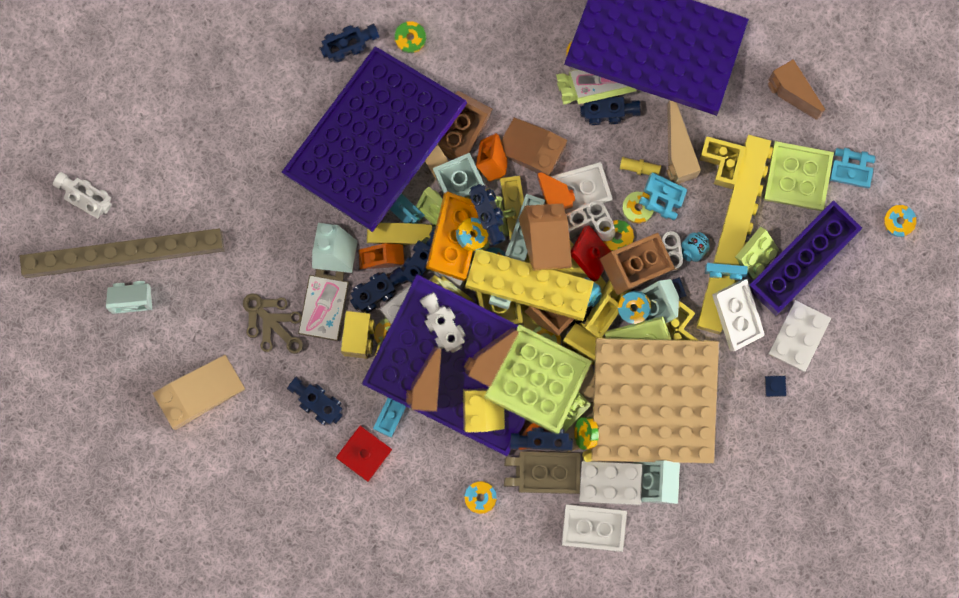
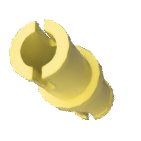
M622 157L620 169L637 172V175H650L652 172L660 175L661 165L647 163L643 159L638 161Z

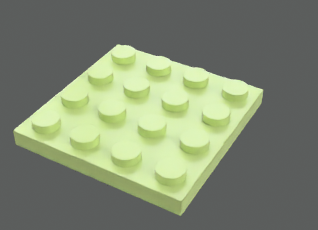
M518 325L516 331L519 334L484 398L558 434L592 361Z

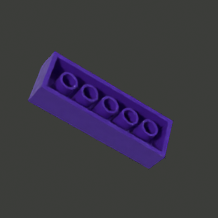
M833 200L749 285L751 293L777 316L862 230V227Z

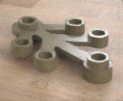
M252 293L248 294L243 300V307L249 313L247 335L250 338L258 336L259 330L256 327L258 314L263 319V337L260 344L262 351L270 352L273 348L271 342L272 328L287 343L286 346L290 353H300L303 349L302 341L297 337H291L277 322L298 324L301 321V314L299 312L269 314L264 308L277 307L279 310H284L288 305L287 300L282 297L278 299H261L259 295ZM255 300L257 305L250 307V301ZM280 300L285 301L284 307L278 306ZM294 314L299 315L298 321L292 320ZM252 328L256 329V334L250 335L249 330ZM266 342L270 343V348L267 350L263 349V344ZM295 342L298 343V349L293 350L291 345Z

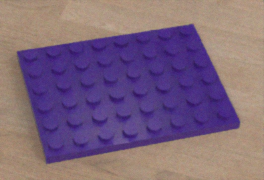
M587 0L564 65L717 116L749 18L695 0Z
M375 46L281 173L373 232L467 105L465 99Z
M416 274L361 384L410 408L406 402L407 390H411V384L433 347L438 346L435 338L438 336L434 330L430 332L425 323L428 320L426 315L429 312L420 302L423 297L434 292L438 298L437 303L439 306L444 305L446 309L450 307L455 316L453 322L456 326H461L466 335L462 337L465 342L461 344L462 348L453 353L451 351L446 352L444 348L441 349L437 411H414L508 456L511 450V433H519L526 419L504 408L505 429L487 432H465L463 422V389L489 388V386L468 376L465 373L466 368H464V365L469 357L473 358L475 353L510 328L516 330L518 325ZM444 317L437 319L438 324H443L445 321ZM449 335L447 337V340L449 342H452L455 339L454 335Z

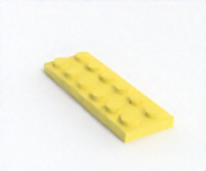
M479 249L475 251L465 288L583 321L594 281L551 269L533 271L530 263Z

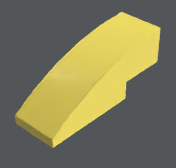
M379 223L373 232L367 229V243L415 246L418 240L422 241L426 237H430L429 233L432 230V225Z
M609 279L601 292V299L592 308L584 328L595 337L602 338L619 313L618 304L620 299L631 290L617 295Z

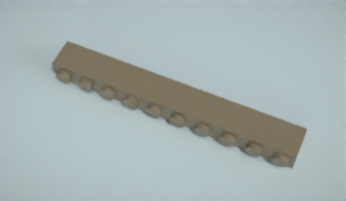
M218 228L19 255L21 275L25 278H34L225 252L223 234L221 229Z

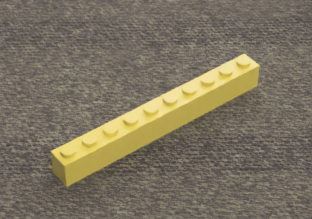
M748 135L746 138L736 184L732 190L713 262L715 264L741 266L735 256L747 243L745 242L746 236L751 234L753 223H750L751 217L756 215L758 204H755L756 198L761 196L763 185H760L762 177H766L768 166H765L767 158H771L773 147H770V140ZM722 276V278L709 277L697 329L716 334L721 333L723 327L712 294L738 282V280H732L730 276Z

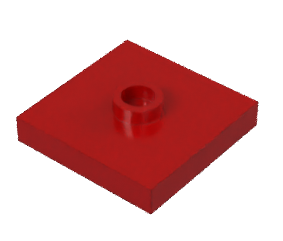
M588 225L583 228L572 247L571 257L585 274L595 282L599 280L604 271L600 258L612 251L591 226Z
M359 426L336 456V459L369 482L392 449L362 426Z

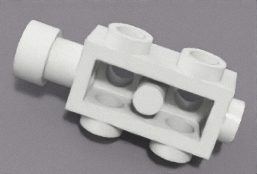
M62 172L56 176L53 186L60 190L64 189L66 193L63 199L72 205L77 206L97 219L103 213L106 214L111 208V197L108 196V193L92 187L89 181H82L79 178L72 181L68 178V175Z
M433 292L420 300L423 307H426L429 312L426 315L428 320L425 323L430 332L434 330L438 336L435 338V341L439 348H444L446 352L451 351L453 353L462 348L461 344L465 342L462 337L466 335L460 325L456 326L453 319L455 316L450 307L447 309L444 305L440 307L437 303L438 298ZM439 317H444L445 321L443 324L437 323ZM449 335H454L455 339L454 341L449 342L447 340V337Z

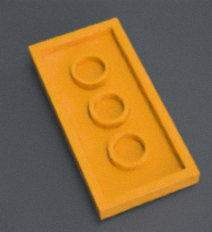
M450 192L444 193L426 269L461 281L466 280L473 251L462 248L457 241L456 230L458 225L465 219H478L477 211L470 199ZM470 232V235L472 237H475V234L473 232Z

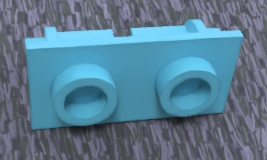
M402 193L390 208L403 223L417 224L425 216Z

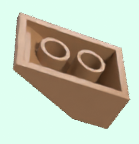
M794 59L772 72L768 80L770 82L768 86L773 94L777 93L781 99L816 120L822 116L825 108Z
M457 91L455 94L465 99L467 105L438 143L444 155L451 160L471 152L493 110L491 107L460 91Z
M514 117L501 143L506 158L537 174L542 172L550 176L567 145V140L546 129Z
M563 203L525 206L519 217V222L532 270L571 268L568 219Z
M659 233L621 247L600 258L617 295L675 269Z
M510 328L475 353L473 358L469 357L464 365V368H466L465 373L490 387L519 332Z
M438 346L433 347L411 384V390H407L406 402L412 410L437 411L441 348Z

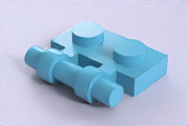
M845 147L844 149L836 148L834 156L842 157V160L833 161L830 181L869 189L874 168L866 167V163H874L875 156L869 155L868 152L864 151L861 153L850 151L849 148ZM849 159L859 160V165L848 163Z
M652 172L643 191L649 194L650 197L647 199L642 196L639 204L645 206V209L649 211L653 210L661 214L660 216L665 219L675 220L678 213L672 211L673 206L676 208L682 206L688 189ZM657 199L665 202V207L657 204Z

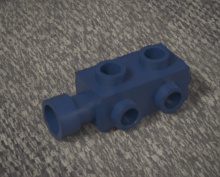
M370 24L361 31L358 26L349 25L343 28V32L340 34H327L324 36L325 40L321 41L323 46L320 47L323 57H328L330 63L333 61L338 63L343 61L345 56L362 53L363 49L366 48V41L380 38L375 24ZM353 39L357 41L354 45L350 44V41ZM333 47L339 48V51L334 53L331 50Z
M617 95L591 101L580 106L581 118L585 117V122H589L591 126L601 125V121H609L611 125L620 124L621 120H625V115H632V117L640 116V100L624 103V97ZM611 105H617L618 109L612 110ZM597 106L598 110L592 111L591 107Z
M482 184L471 187V191H469L471 201L475 206L483 229L487 230L490 246L505 241L503 232L499 230V226L504 224L502 220L504 215L500 207H497L495 203V192L492 188Z
M436 227L432 228L429 238L426 237L422 241H417L413 247L415 253L412 258L409 256L403 264L405 270L402 275L406 276V279L411 283L416 274L422 277L426 270V262L429 258Z
M400 267L393 270L394 273L389 276L378 272L369 278L370 281L365 285L360 283L352 289L353 292L350 293L352 296L350 302L355 310L360 309L361 312L366 311L369 313L377 308V302L381 300L386 302L393 298V292L396 291L394 286L407 281L406 276L402 275V269ZM379 283H384L385 287L383 289L377 288ZM366 293L368 295L367 299L361 300V294Z
M296 376L288 385L287 390L292 394L296 393L300 396L298 398V401L301 403L299 407L307 413L312 411L316 414L315 419L324 426L326 423L331 425L332 422L337 424L343 416L340 413L343 410L340 407L342 403L333 396L328 398L324 395L326 391L318 384L315 386L309 384L306 387L302 383L303 381ZM310 394H314L316 396V399L314 401L308 400V396ZM327 406L332 408V412L329 414L324 412Z
M532 428V431L527 432V436L511 433L510 449L526 448L572 451L573 438H569V433H565L564 429L555 434L553 432H544V428ZM534 440H540L541 445L536 446ZM557 440L560 441L561 446H555L554 442Z

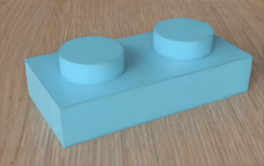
M707 263L705 266V274H710V278L730 276L732 280H742V277H746L748 266Z
M387 398L373 430L392 438L406 406Z

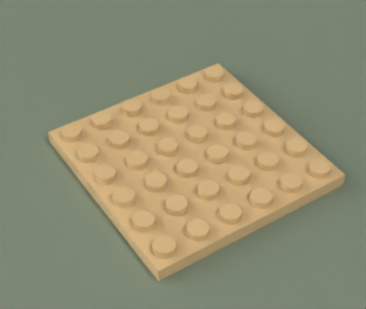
M596 338L593 420L597 423L599 438L597 445L592 449L591 460L714 463L719 341Z

